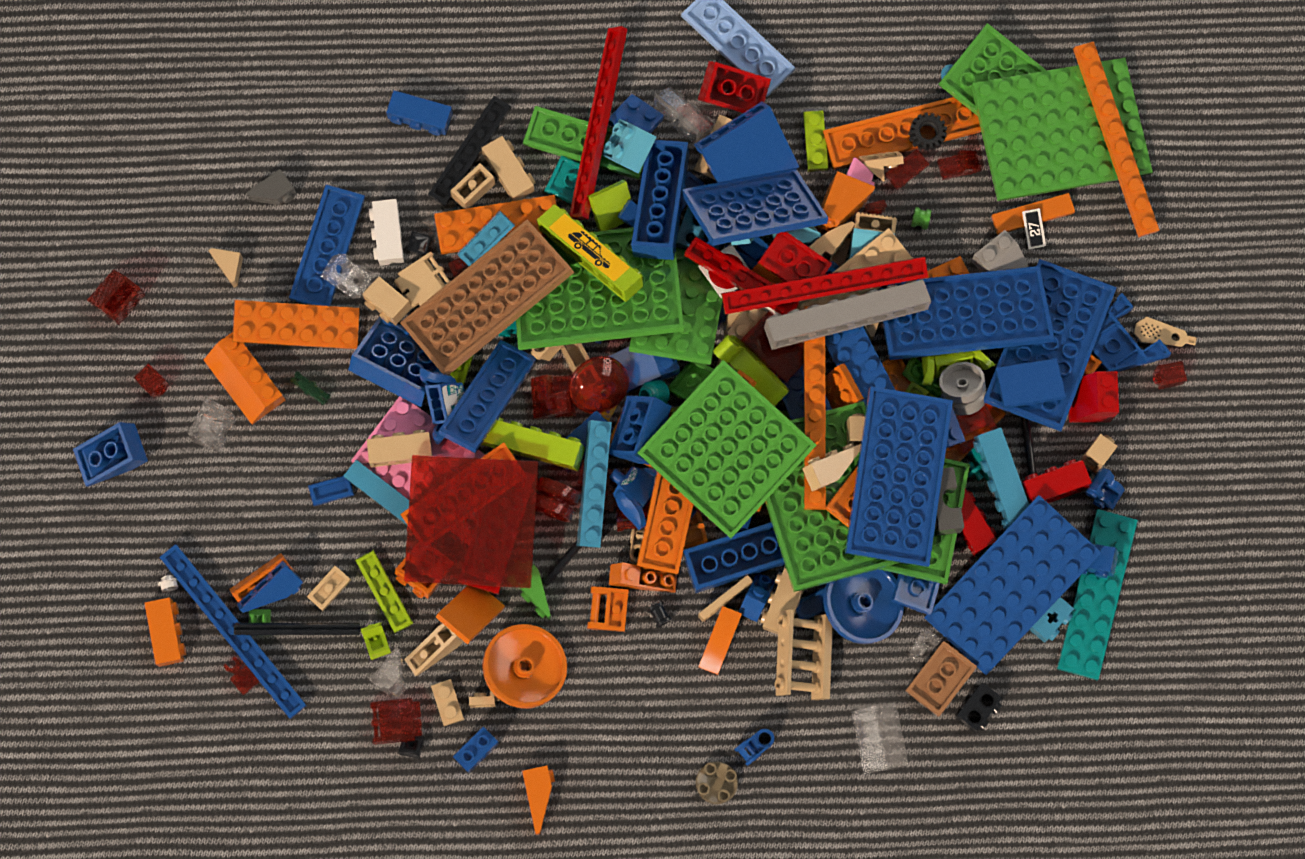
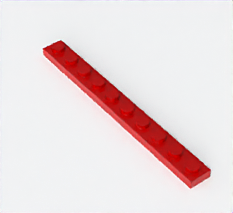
M623 26L608 28L569 214L573 220L589 219L591 204L588 196L594 194L628 30Z
M923 256L721 293L724 313L731 314L928 278L926 259Z

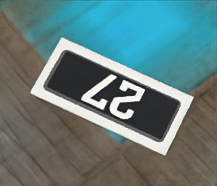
M1040 208L1023 211L1028 249L1046 246Z

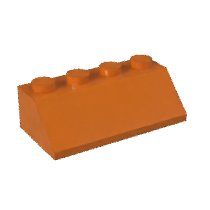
M232 332L213 347L204 361L253 425L286 400L244 343L232 342Z

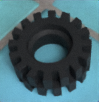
M927 112L923 116L920 114L911 124L909 139L910 142L913 141L912 145L914 147L918 146L919 151L921 149H925L924 152L929 150L931 152L935 151L936 148H940L945 140L947 126H944L945 122L940 120L941 117L939 115L937 117L934 116L935 113L928 115ZM923 126L933 127L935 137L932 139L923 138L920 134V129Z

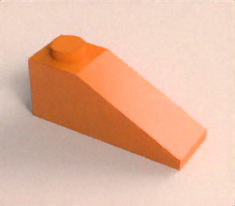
M547 765L522 771L536 835L541 834L552 791L551 783L555 782L553 769L548 770Z

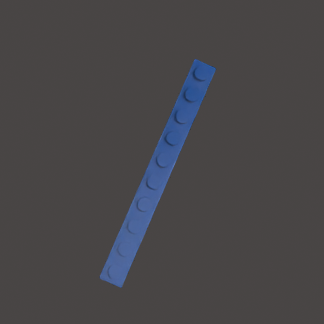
M175 544L159 558L289 719H292L307 706L254 639L250 635L234 634V624L240 622L181 549Z

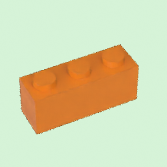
M170 597L145 602L155 664L161 667L184 662L183 656L186 655V648L184 643L180 641L179 635H182V627L180 622L177 623L176 615L179 614L177 603L173 602Z

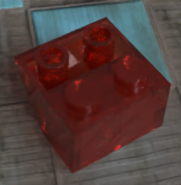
M113 269L87 301L119 326L145 296V293L134 282Z

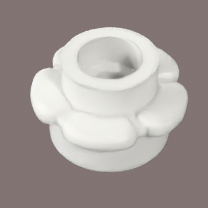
M167 575L161 578L158 586H161L162 592L174 591L178 588V580L173 575Z

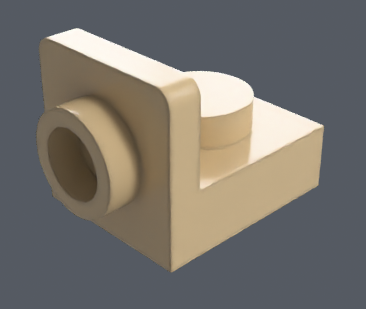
M491 690L490 696H486V693H474V697H469L470 708L496 707V701L500 699Z

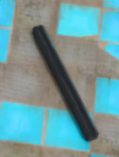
M235 623L234 634L359 635L360 623Z

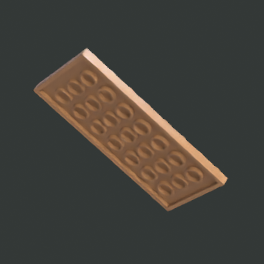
M526 220L400 323L440 372L449 375L569 278L574 271L537 229Z

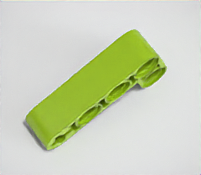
M727 335L713 350L720 360L730 363L737 371L740 369L755 380L757 384L754 388L773 406H776L789 392L787 386L736 336Z

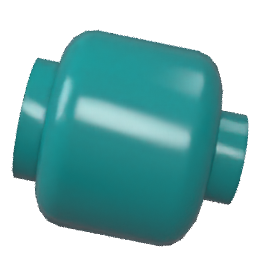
M654 380L646 382L641 386L639 396L656 397L667 403L670 391L665 382Z

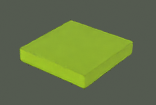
M621 180L588 196L598 231L611 230L625 223L617 217L626 202L631 200L625 180Z

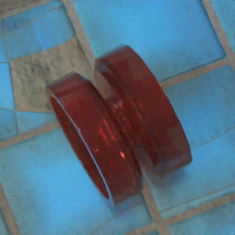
M539 477L536 490L540 494H533L528 505L548 517L563 522H571L574 510L570 506L578 505L581 493L558 481Z

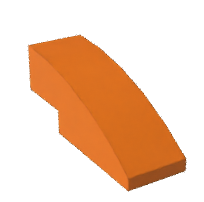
M722 606L699 668L716 675L719 674L742 613Z

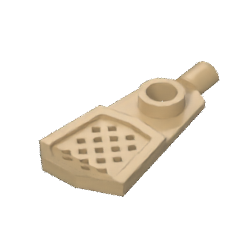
M1145 317L1135 324L1134 335L1141 343L1153 344L1160 339L1164 345L1182 347L1185 344L1194 346L1196 344L1197 338L1187 336L1186 331L1149 317ZM1173 334L1178 336V341L1172 339Z

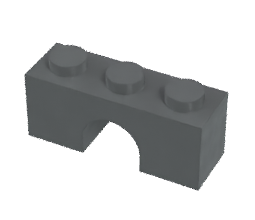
M954 467L943 468L935 523L936 536L961 533L964 529L961 507L950 508L943 502V495L954 493L957 488Z

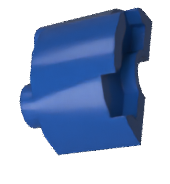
M1102 468V470L1097 472L1085 494L1094 499L1093 504L1101 509L1107 507L1113 510L1125 489L1119 482L1114 480L1115 476L1109 469Z

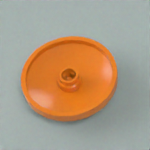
M518 624L505 628L491 640L483 657V674L489 689L504 703L517 708H535L549 702L562 688L567 675V659L561 644L548 631L534 625Z

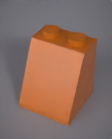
M837 171L828 187L821 206L828 216L827 224L814 227L821 234H825L845 224L866 204L875 186Z

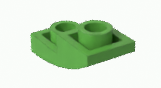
M915 357L911 358L902 375L909 381H913L929 391L930 394L937 397L941 396L939 378L934 377L931 385H922L924 378L922 363Z

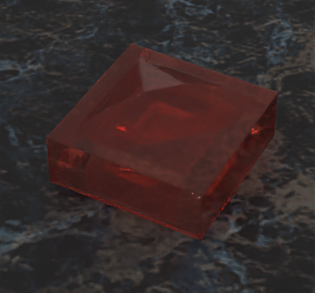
M885 200L866 204L864 214L881 215L887 208Z

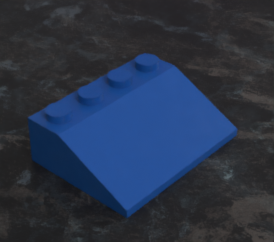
M380 316L352 354L348 369L419 407H422L427 399L425 386L429 385L421 381L420 369L440 372L403 326L399 324L395 326L392 322L386 323Z

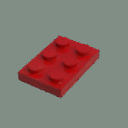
M788 232L777 233L758 261V264L784 282L824 275L832 265L831 262Z

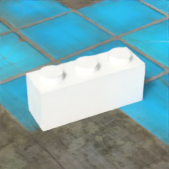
M397 199L373 201V208L369 209L370 221H374L375 228H371L372 240H376L377 247L373 248L374 259L379 261L380 266L404 263Z

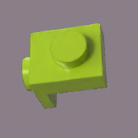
M380 622L370 624L361 629L371 660L391 653Z

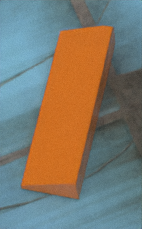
M282 553L230 588V592L238 603L282 560L291 568Z

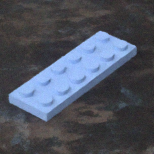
M695 0L681 14V17L735 68L770 78L771 81L766 97L795 71V67L724 0Z

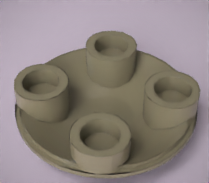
M722 762L707 763L700 769L696 777L697 792L702 799L711 804H723L733 798L738 788L736 772L729 765Z

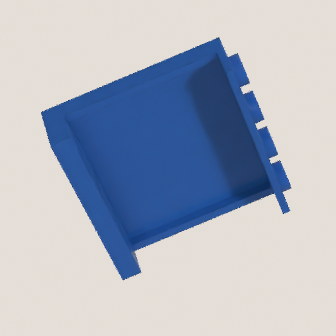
M760 102L694 144L697 151L703 155L717 183L794 168L797 169L799 167L771 107L764 102Z

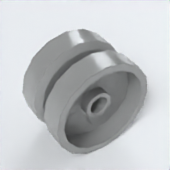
M958 362L942 371L939 377L942 399L953 400L952 408L955 414L970 415L978 412L985 405L984 397L987 390L985 376L980 367L969 362Z

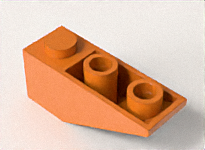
M624 562L611 564L609 585L659 592H676L677 574Z

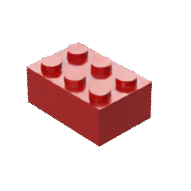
M1076 459L1065 462L1064 466L1059 469L1056 466L1048 468L1039 476L1037 473L1031 474L1022 481L1029 505L1038 495L1049 504L1085 491L1092 484L1083 460L1076 462Z

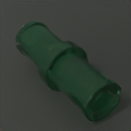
M299 371L294 374V378H291V383L302 389L306 396L310 395L321 405L324 406L328 402L326 400L330 399V394L318 387L315 381L307 379Z

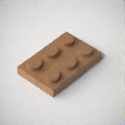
M943 641L905 691L939 717L977 666Z

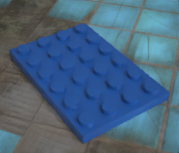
M796 168L682 190V197L712 246L818 226L828 222L827 214Z

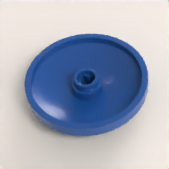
M877 569L826 584L824 590L826 616L832 627L842 637L858 644H871L887 638L896 630L902 619L904 606L891 601L897 581L893 574L889 571Z

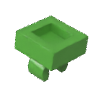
M250 610L249 623H271V610Z

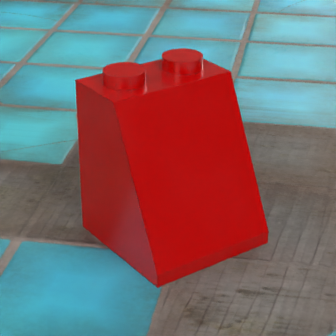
M1096 371L1082 376L1069 410V422H1111L1119 413L1118 371Z

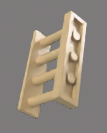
M794 610L779 611L777 619L776 696L791 695V690L811 692V700L830 699L832 625L826 614L814 616V620L794 618ZM793 626L813 629V641L793 639ZM792 647L813 650V662L792 660ZM792 669L812 671V683L791 681Z

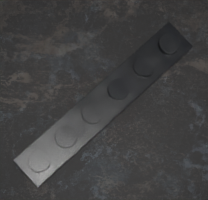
M493 96L428 193L430 198L445 207L452 198L450 190L467 176L481 155V148L489 143L511 110L509 104Z

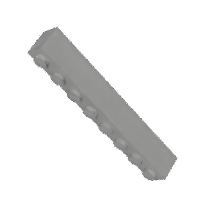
M911 280L903 285L897 286L894 284L879 291L874 289L864 295L858 296L854 294L847 297V299L840 301L834 299L820 306L815 304L805 310L795 309L781 316L775 314L766 319L764 329L773 350L928 310L931 299L924 280Z

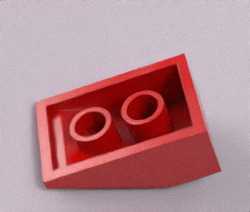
M709 61L698 100L744 113L760 102H765L771 79L718 62Z

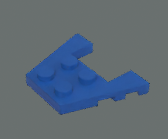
M1123 293L1117 297V300L1108 309L1092 350L1093 356L1102 362L1101 366L1105 371L1119 372L1171 356V352L1160 339L1146 349L1141 350L1120 324L1118 319L1133 310V305Z

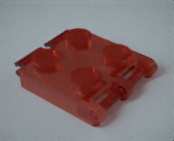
M412 698L370 703V708L373 711L371 726L374 727L372 744L415 741V736H422L421 719H415L421 718L419 701L413 702ZM377 709L379 712V719H377ZM378 726H380V737H378Z

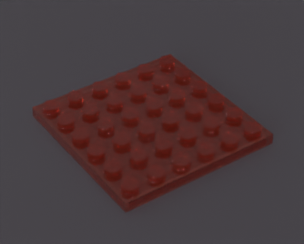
M412 455L404 582L531 588L539 462Z

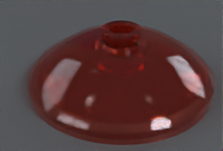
M598 356L590 358L580 364L573 372L569 381L570 398L575 406L584 412L592 414L596 410L599 413L607 412L616 407L625 397L629 387L628 373L625 367L612 357Z

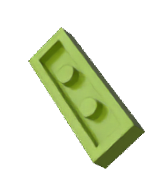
M823 110L803 112L807 171H828L827 148L823 130H825Z

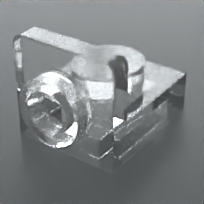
M927 630L926 632L921 631L908 656L914 659L919 655L923 656L928 647L925 642L935 647L939 645L940 640L936 639L937 635Z

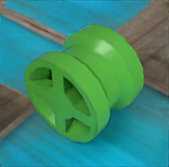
M915 207L911 226H921L927 230L931 210L927 209L924 211L919 207Z

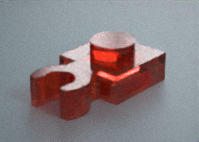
M233 657L232 659L236 663L235 667L229 668L227 664L223 666L226 671L234 674L230 680L244 696L257 686L260 681L247 666L241 669L239 659Z

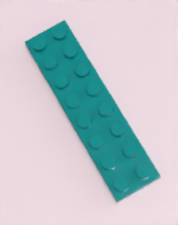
M1100 509L1096 510L1089 541L1092 544L1115 547L1118 550L1119 555L1114 577L1108 576L1107 578H1100L1095 576V573L1087 572V575H1080L1072 605L1074 610L1070 613L1073 617L1067 625L1057 665L1058 670L1099 680L1138 520Z

